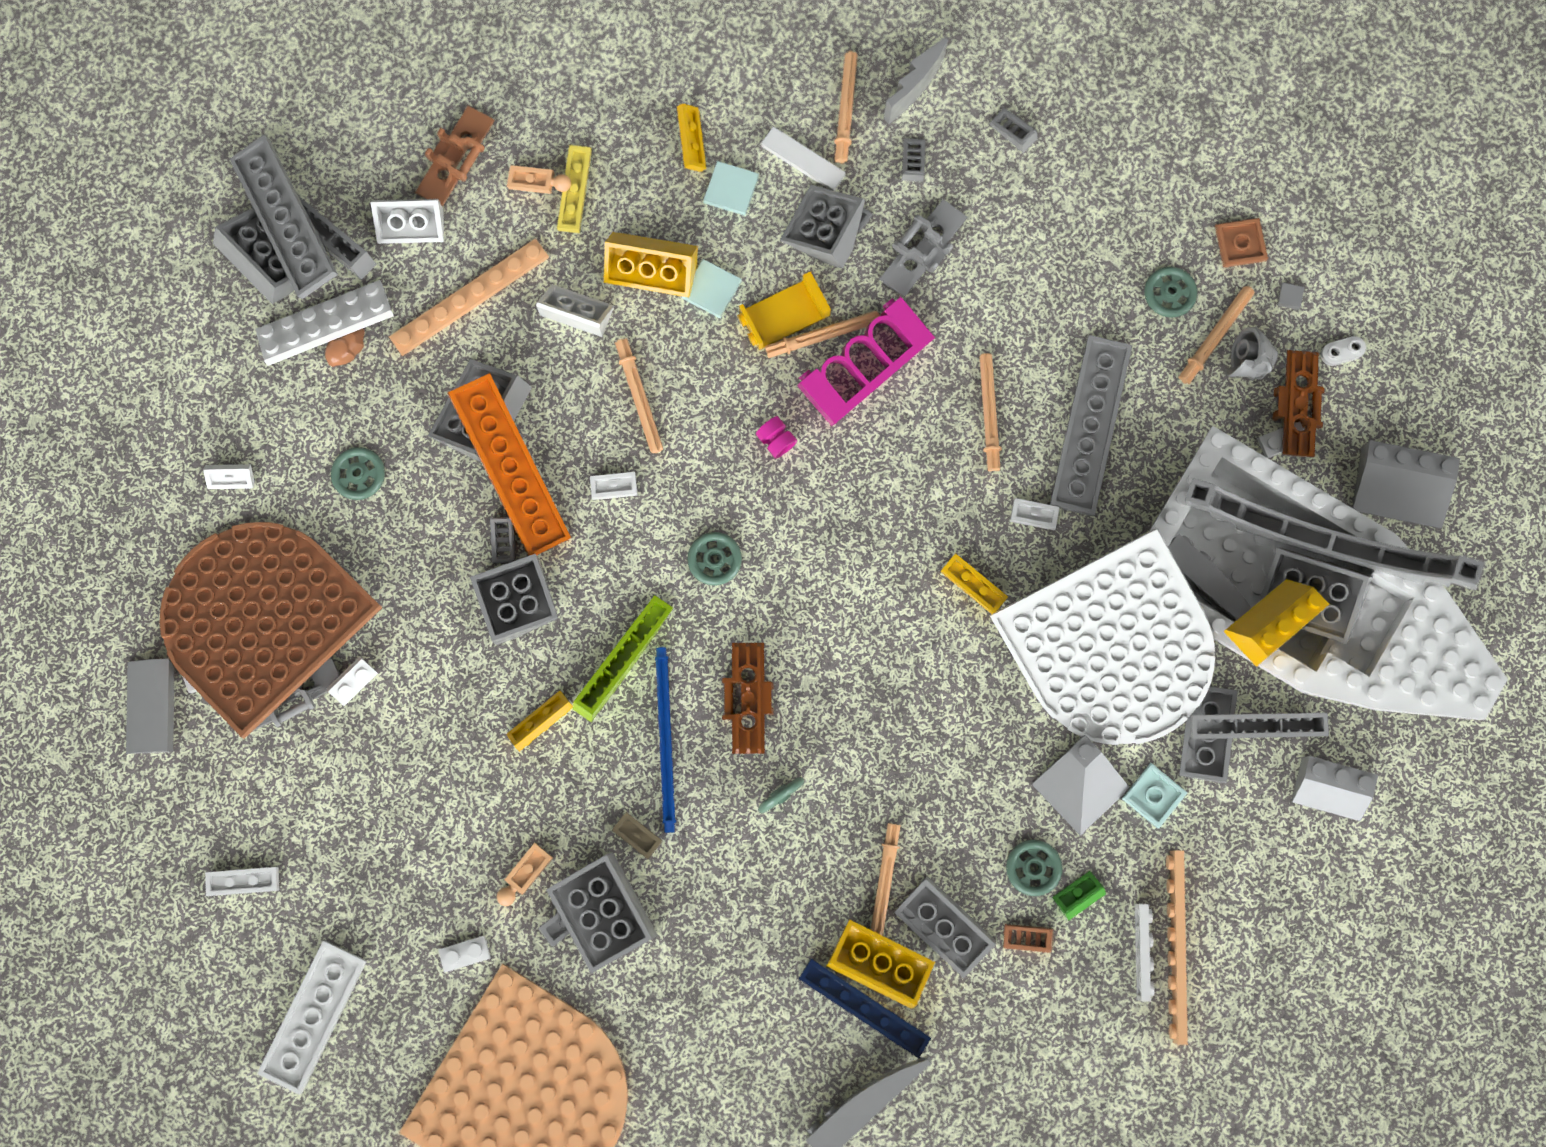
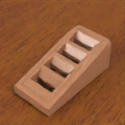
M1005 924L1003 948L1051 953L1053 949L1054 928ZM1012 930H1017L1016 944H1011ZM1022 931H1026L1025 945H1021ZM1032 932H1036L1035 946L1031 945ZM1041 933H1046L1045 946H1040Z

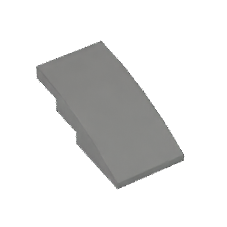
M946 37L910 62L909 73L898 81L897 93L886 100L884 119L888 124L902 115L922 95L933 80L945 57L948 43Z

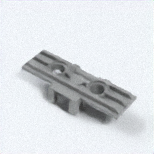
M944 199L927 220L920 215H916L913 218L914 222L899 241L893 243L892 247L899 255L879 280L904 298L926 270L933 273L945 256L952 250L953 245L948 242L968 217ZM921 227L925 233L923 239L911 250L905 247ZM932 228H941L943 231L942 236H940V234L935 232ZM907 260H913L917 267L914 270H907L904 263Z
M330 657L309 677L314 681L312 689L306 691L301 685L279 707L300 696H303L304 701L281 713L276 708L253 731L272 721L278 728L282 726V722L307 709H314L315 704L313 700L327 693L326 688L340 676L332 658Z

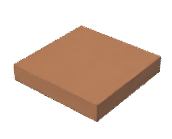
M1259 218L1215 225L1223 268L1268 260Z

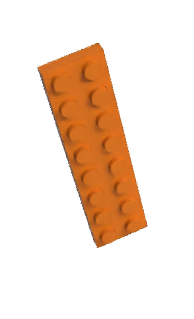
M489 373L448 392L447 394L527 555H538L571 539L491 374Z

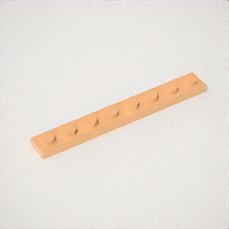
M535 238L389 336L400 354L404 356L549 258L548 254Z
M1173 850L1166 857V867L1170 869V879H1167L1166 888L1167 893L1171 894V903L1167 904V916L1171 917V927L1167 929L1168 941H1171V951H1168V964L1172 966V975L1168 976L1169 990H1172V1000H1169L1168 1009L1169 1013L1173 1014V1024L1169 1025V1037L1177 1045H1188L1184 851Z

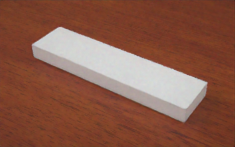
M772 127L761 143V147L829 190L835 191L846 175V172L775 127Z

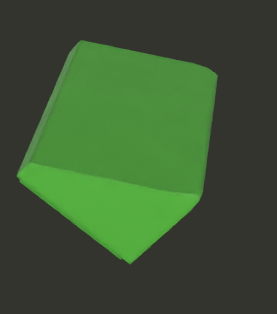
M1089 871L1052 898L1069 921L1106 895L1102 884Z

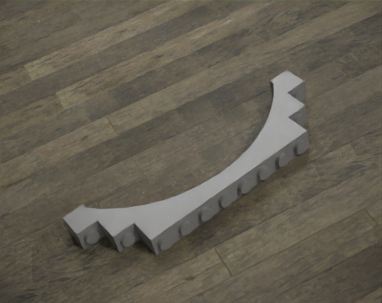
M1192 478L1185 498L1187 506L1210 512L1212 518L1233 523L1238 530L1424 584L1426 580L1447 587L1450 586V583L1476 590L1486 563L1463 555L1456 556L1418 551L1337 532L1265 508L1217 487L1215 484Z

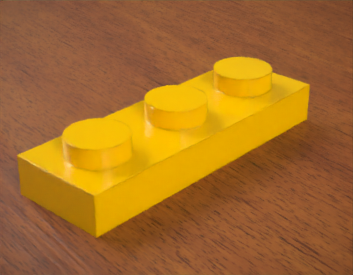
M682 103L677 106L684 168L698 172L704 171L706 169L699 108Z
M956 553L940 571L991 614L995 613L1008 598L1005 593Z
M560 690L506 735L514 747L521 751L552 724L566 715L573 708V705Z

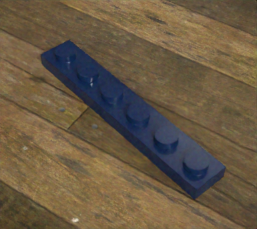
M810 959L798 978L918 1059L932 1039L813 959Z

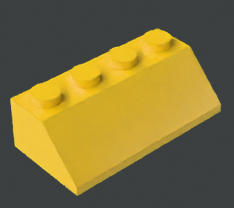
M612 231L605 241L604 283L690 297L697 268L698 246Z
M1286 579L1223 632L1257 667L1322 612L1329 603L1314 587Z
M849 919L826 967L912 1009L920 999L935 962Z

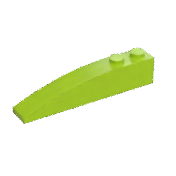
M653 596L573 701L574 711L590 722L594 720L673 610V607L657 596Z

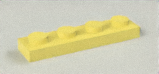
M569 145L565 175L570 178L571 187L569 190L562 192L557 224L558 231L580 233L592 154L591 147Z

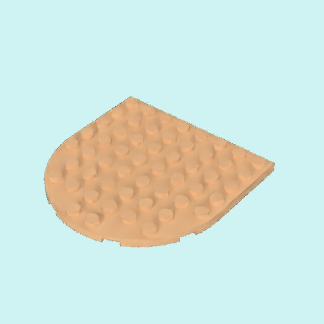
M502 964L399 1133L420 1147H615L621 1135L627 1113L628 1086L626 1073L617 1049L603 1029L592 1019L510 967Z

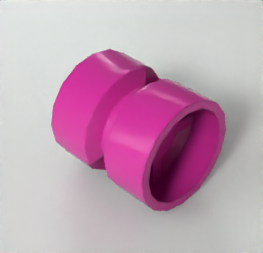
M778 416L763 424L755 434L763 444H768L767 450L775 459L783 456L798 442L791 431H785L786 425Z

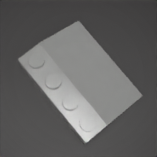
M254 208L215 227L213 244L271 304L290 295L294 291Z
M470 359L454 389L490 373L514 421L532 387L516 374ZM448 398L428 437L481 462L450 398Z
M1370 440L1361 447L1352 508L1361 513L1441 529L1457 482L1460 458Z
M1277 548L1260 600L1286 579L1314 587L1329 605L1305 625L1302 630L1347 644L1373 577L1293 551Z
M614 853L601 857L546 889L591 974L658 936Z

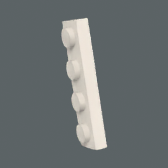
M1135 904L1137 1000L1151 1002V996H1154V983L1150 981V972L1154 970L1153 957H1150V947H1153V934L1149 933V923L1153 921L1152 909H1149V904Z

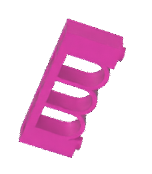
M902 297L896 301L892 298L882 307L885 310L880 314L881 316L870 322L865 329L864 335L850 339L842 348L841 356H832L820 366L819 370L816 368L811 372L808 369L799 377L801 382L797 385L798 388L831 426L842 419L935 339L933 334ZM883 323L888 325L908 348L893 362L873 338V328L876 324ZM853 344H864L885 367L870 382L850 359L849 350ZM829 364H841L862 387L847 402L843 400L826 378L825 372Z

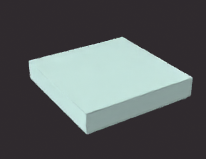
M717 161L704 197V203L745 216L759 174Z
M703 259L695 272L690 297L682 296V299L721 319L742 279Z
M1149 763L1121 799L1159 829L1186 796L1187 792L1155 765Z

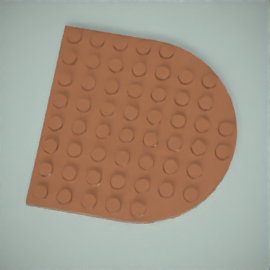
M270 522L244 523L232 526V529L219 534L215 533L209 536L182 559L174 570L175 575L169 587L165 588L160 608V632L165 643L166 653L174 667L235 732L245 739L377 614L382 607L309 536L298 530L285 527L282 524Z

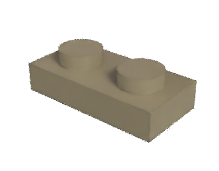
M628 812L622 816L612 829L614 833L648 860L663 842Z

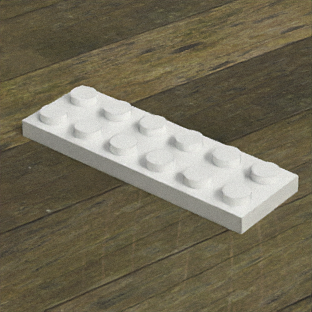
M378 280L256 328L255 331L264 361L269 366L393 316L383 284Z
M326 940L322 942L257 1073L258 1075L299 1095L303 1093L367 960Z

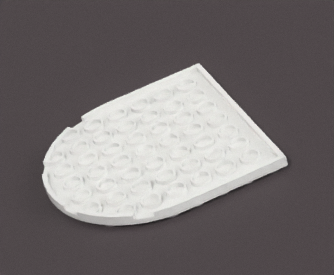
M1158 528L990 616L1042 707L1052 718L1066 726L1069 731L1080 737L1086 735L1091 741L1119 745L1140 744L1160 738L1178 728L1188 719L1203 701L1211 684L1215 664V644L1210 623Z

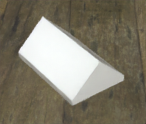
M439 199L371 201L377 244L444 242V209Z
M552 284L538 300L536 307L542 317L602 337L614 305Z

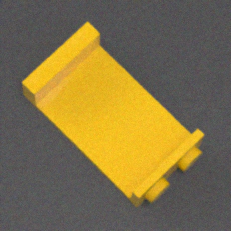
M810 271L803 275L801 282L746 309L743 304L740 305V314L737 316L743 327L747 326L750 332L747 336L752 346L757 345L758 349L761 350L766 345L778 342L783 337H788L829 317L831 308Z

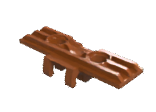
M1287 350L1285 386H1278L1273 391V396L1278 397V410L1272 413V420L1284 419L1282 455L1315 457L1316 429L1323 428L1321 407L1322 394L1325 391L1324 387L1318 386L1319 352ZM1298 376H1303L1307 379L1306 387H1300L1296 383ZM1308 394H1313L1312 418L1307 416ZM1300 421L1305 430H1297L1294 422Z
M732 643V678H722V683L724 684V715H722V720H732V754H765V715H774V708L771 707L773 682H764V643ZM747 668L752 669L755 672L754 679L752 681L743 680L741 677L743 670ZM733 684H741V714H733ZM746 715L753 716L755 718L754 726L750 728L744 727L741 722L742 718Z

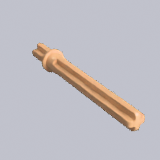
M853 51L845 53L837 138L834 139L836 144L835 162H840V164L848 162L849 146L852 144L850 130L858 54Z
M1244 286L1195 355L1187 360V366L1178 377V379L1182 380V383L1190 384L1197 373L1204 369V363L1255 294V291L1250 286Z
M873 311L787 339L783 337L782 341L765 346L767 357L771 358L784 353L789 355L791 351L865 328L880 315L878 311Z
M619 339L615 342L620 357L619 364L623 366L650 452L652 454L659 453L663 450V446L635 364L636 356L632 354L628 339Z
M984 353L980 355L986 445L984 452L987 454L988 471L991 472L1000 471L1001 469L999 451L1002 450V447L999 446L992 354Z
M890 823L887 825L885 844H881L884 847L871 930L882 936L897 849H900L897 845L901 825Z

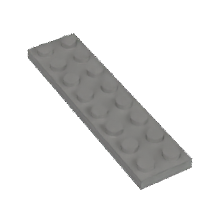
M262 135L231 157L230 161L297 297L304 299L336 277L338 273L270 139L266 135Z
M1088 335L1049 505L1058 506L1060 509L1084 515H1095L1132 345Z

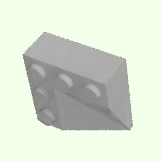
M536 554L470 577L491 640L496 645L518 638L558 619L542 565Z

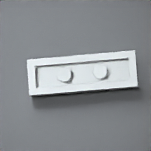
M279 867L205 872L206 896L279 891Z

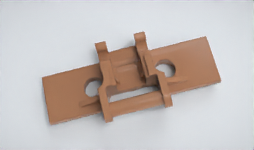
M467 106L450 135L440 128L437 132L438 137L441 139L434 151L428 148L425 152V156L433 164L415 194L424 199H439L443 207L458 180L466 181L468 171L479 153L484 151L485 147L481 143L495 120ZM464 134H470L472 138L468 136L466 138H461V136ZM467 149H471L468 156L461 165L460 169L457 170L456 167L462 160ZM442 170L449 171L448 178L445 180L438 178V174Z

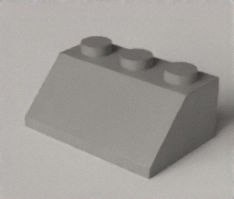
M1313 756L1302 757L1292 802L1361 821L1374 797L1378 775Z

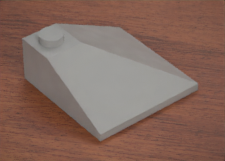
M810 185L780 241L825 264L843 269L853 251L865 200Z
M1086 735L1080 737L1031 784L1080 836L1130 788L1104 754Z

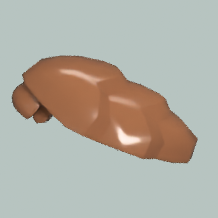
M362 328L329 341L325 349L327 363L335 367L354 360L355 356L364 347V329Z

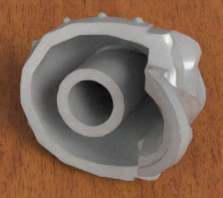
M1257 326L1247 327L1234 340L1231 351L1232 367L1227 368L1225 374L1230 378L1246 377L1250 381L1254 379L1261 380L1272 371L1279 353Z

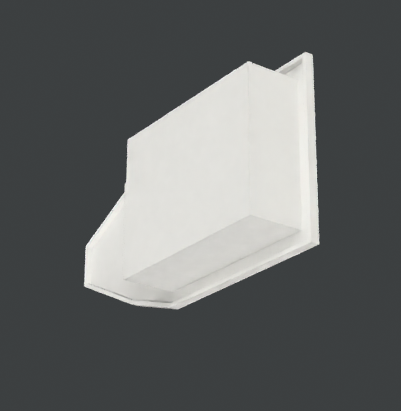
M1212 426L1149 532L1158 528L1167 546L1179 534L1188 537L1198 551H1204L1210 556V561L1233 583L1251 608L1260 601L1277 548L1293 551L1373 577L1347 644L1301 629L1258 666L1302 693L1378 711L1485 720L1508 679L1443 585L1426 580L1424 584L1244 532L1238 530L1233 523L1212 518L1210 512L1187 506L1185 498L1192 478L1215 484L1217 487L1265 508L1317 526L1375 542L1408 548L1392 531ZM1192 589L1208 618L1214 640L1249 660L1223 632L1234 622L1220 614Z

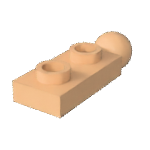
M510 165L507 187L512 190L551 194L552 186L560 192L569 190L571 180L565 174H559L554 178L555 173L550 169Z
M534 843L504 879L510 885L498 891L497 901L503 906L513 904L516 898V891L524 895L553 857L538 844Z

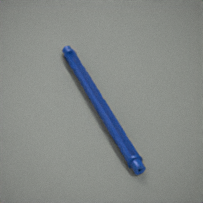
M666 647L656 648L655 660L663 799L662 824H664V833H675L676 820L668 676L669 658Z

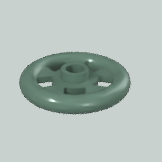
M1160 268L1149 276L1145 284V299L1149 307L1161 316L1170 318L1182 316L1189 312L1196 303V283L1189 273L1180 268ZM1170 276L1172 281L1163 283L1162 277ZM1183 280L1187 287L1182 289L1177 282ZM1154 287H1160V296H1154ZM1168 289H1174L1175 294H1170L1168 292ZM1182 295L1187 298L1183 305L1178 302ZM1163 300L1172 303L1171 309L1162 306Z
M362 447L350 448L342 452L335 459L331 468V481L334 488L340 495L352 500H363L371 497L381 488L385 478V468L380 457L372 450ZM358 456L359 462L350 465L349 459ZM369 460L375 466L370 471L368 467L365 465V463ZM341 469H347V478H340ZM361 470V474L355 477L354 471ZM370 476L374 479V481L369 487H367L366 485H364V483L368 480ZM350 482L358 485L356 491L348 489Z
M710 532L701 535L692 543L688 551L687 561L692 575L697 580L707 585L717 586L731 581L737 575L742 563V554L733 538L724 533ZM716 541L717 548L707 549L706 543ZM727 546L732 552V555L726 557L722 550ZM698 552L705 553L703 556L704 562H697ZM712 556H718L719 561L717 563L711 562ZM727 563L731 567L724 574L720 569ZM705 567L714 570L712 576L703 573Z
M797 777L787 785L784 784L770 794L768 799L758 806V812L764 814L776 805L784 803L791 797V794L804 785V778Z
M1036 839L1026 840L1016 845L1010 852L1006 864L1007 876L1011 884L1019 892L1028 896H1042L1051 892L1059 883L1062 875L1061 858L1050 844ZM1027 850L1031 856L1023 862L1019 856ZM1039 850L1048 855L1045 861L1036 856ZM1032 863H1035L1038 866V870L1036 872H1032L1030 870V865ZM1046 866L1053 868L1051 878L1044 876ZM1022 867L1025 877L1019 879L1016 869ZM1030 879H1040V886L1031 887Z

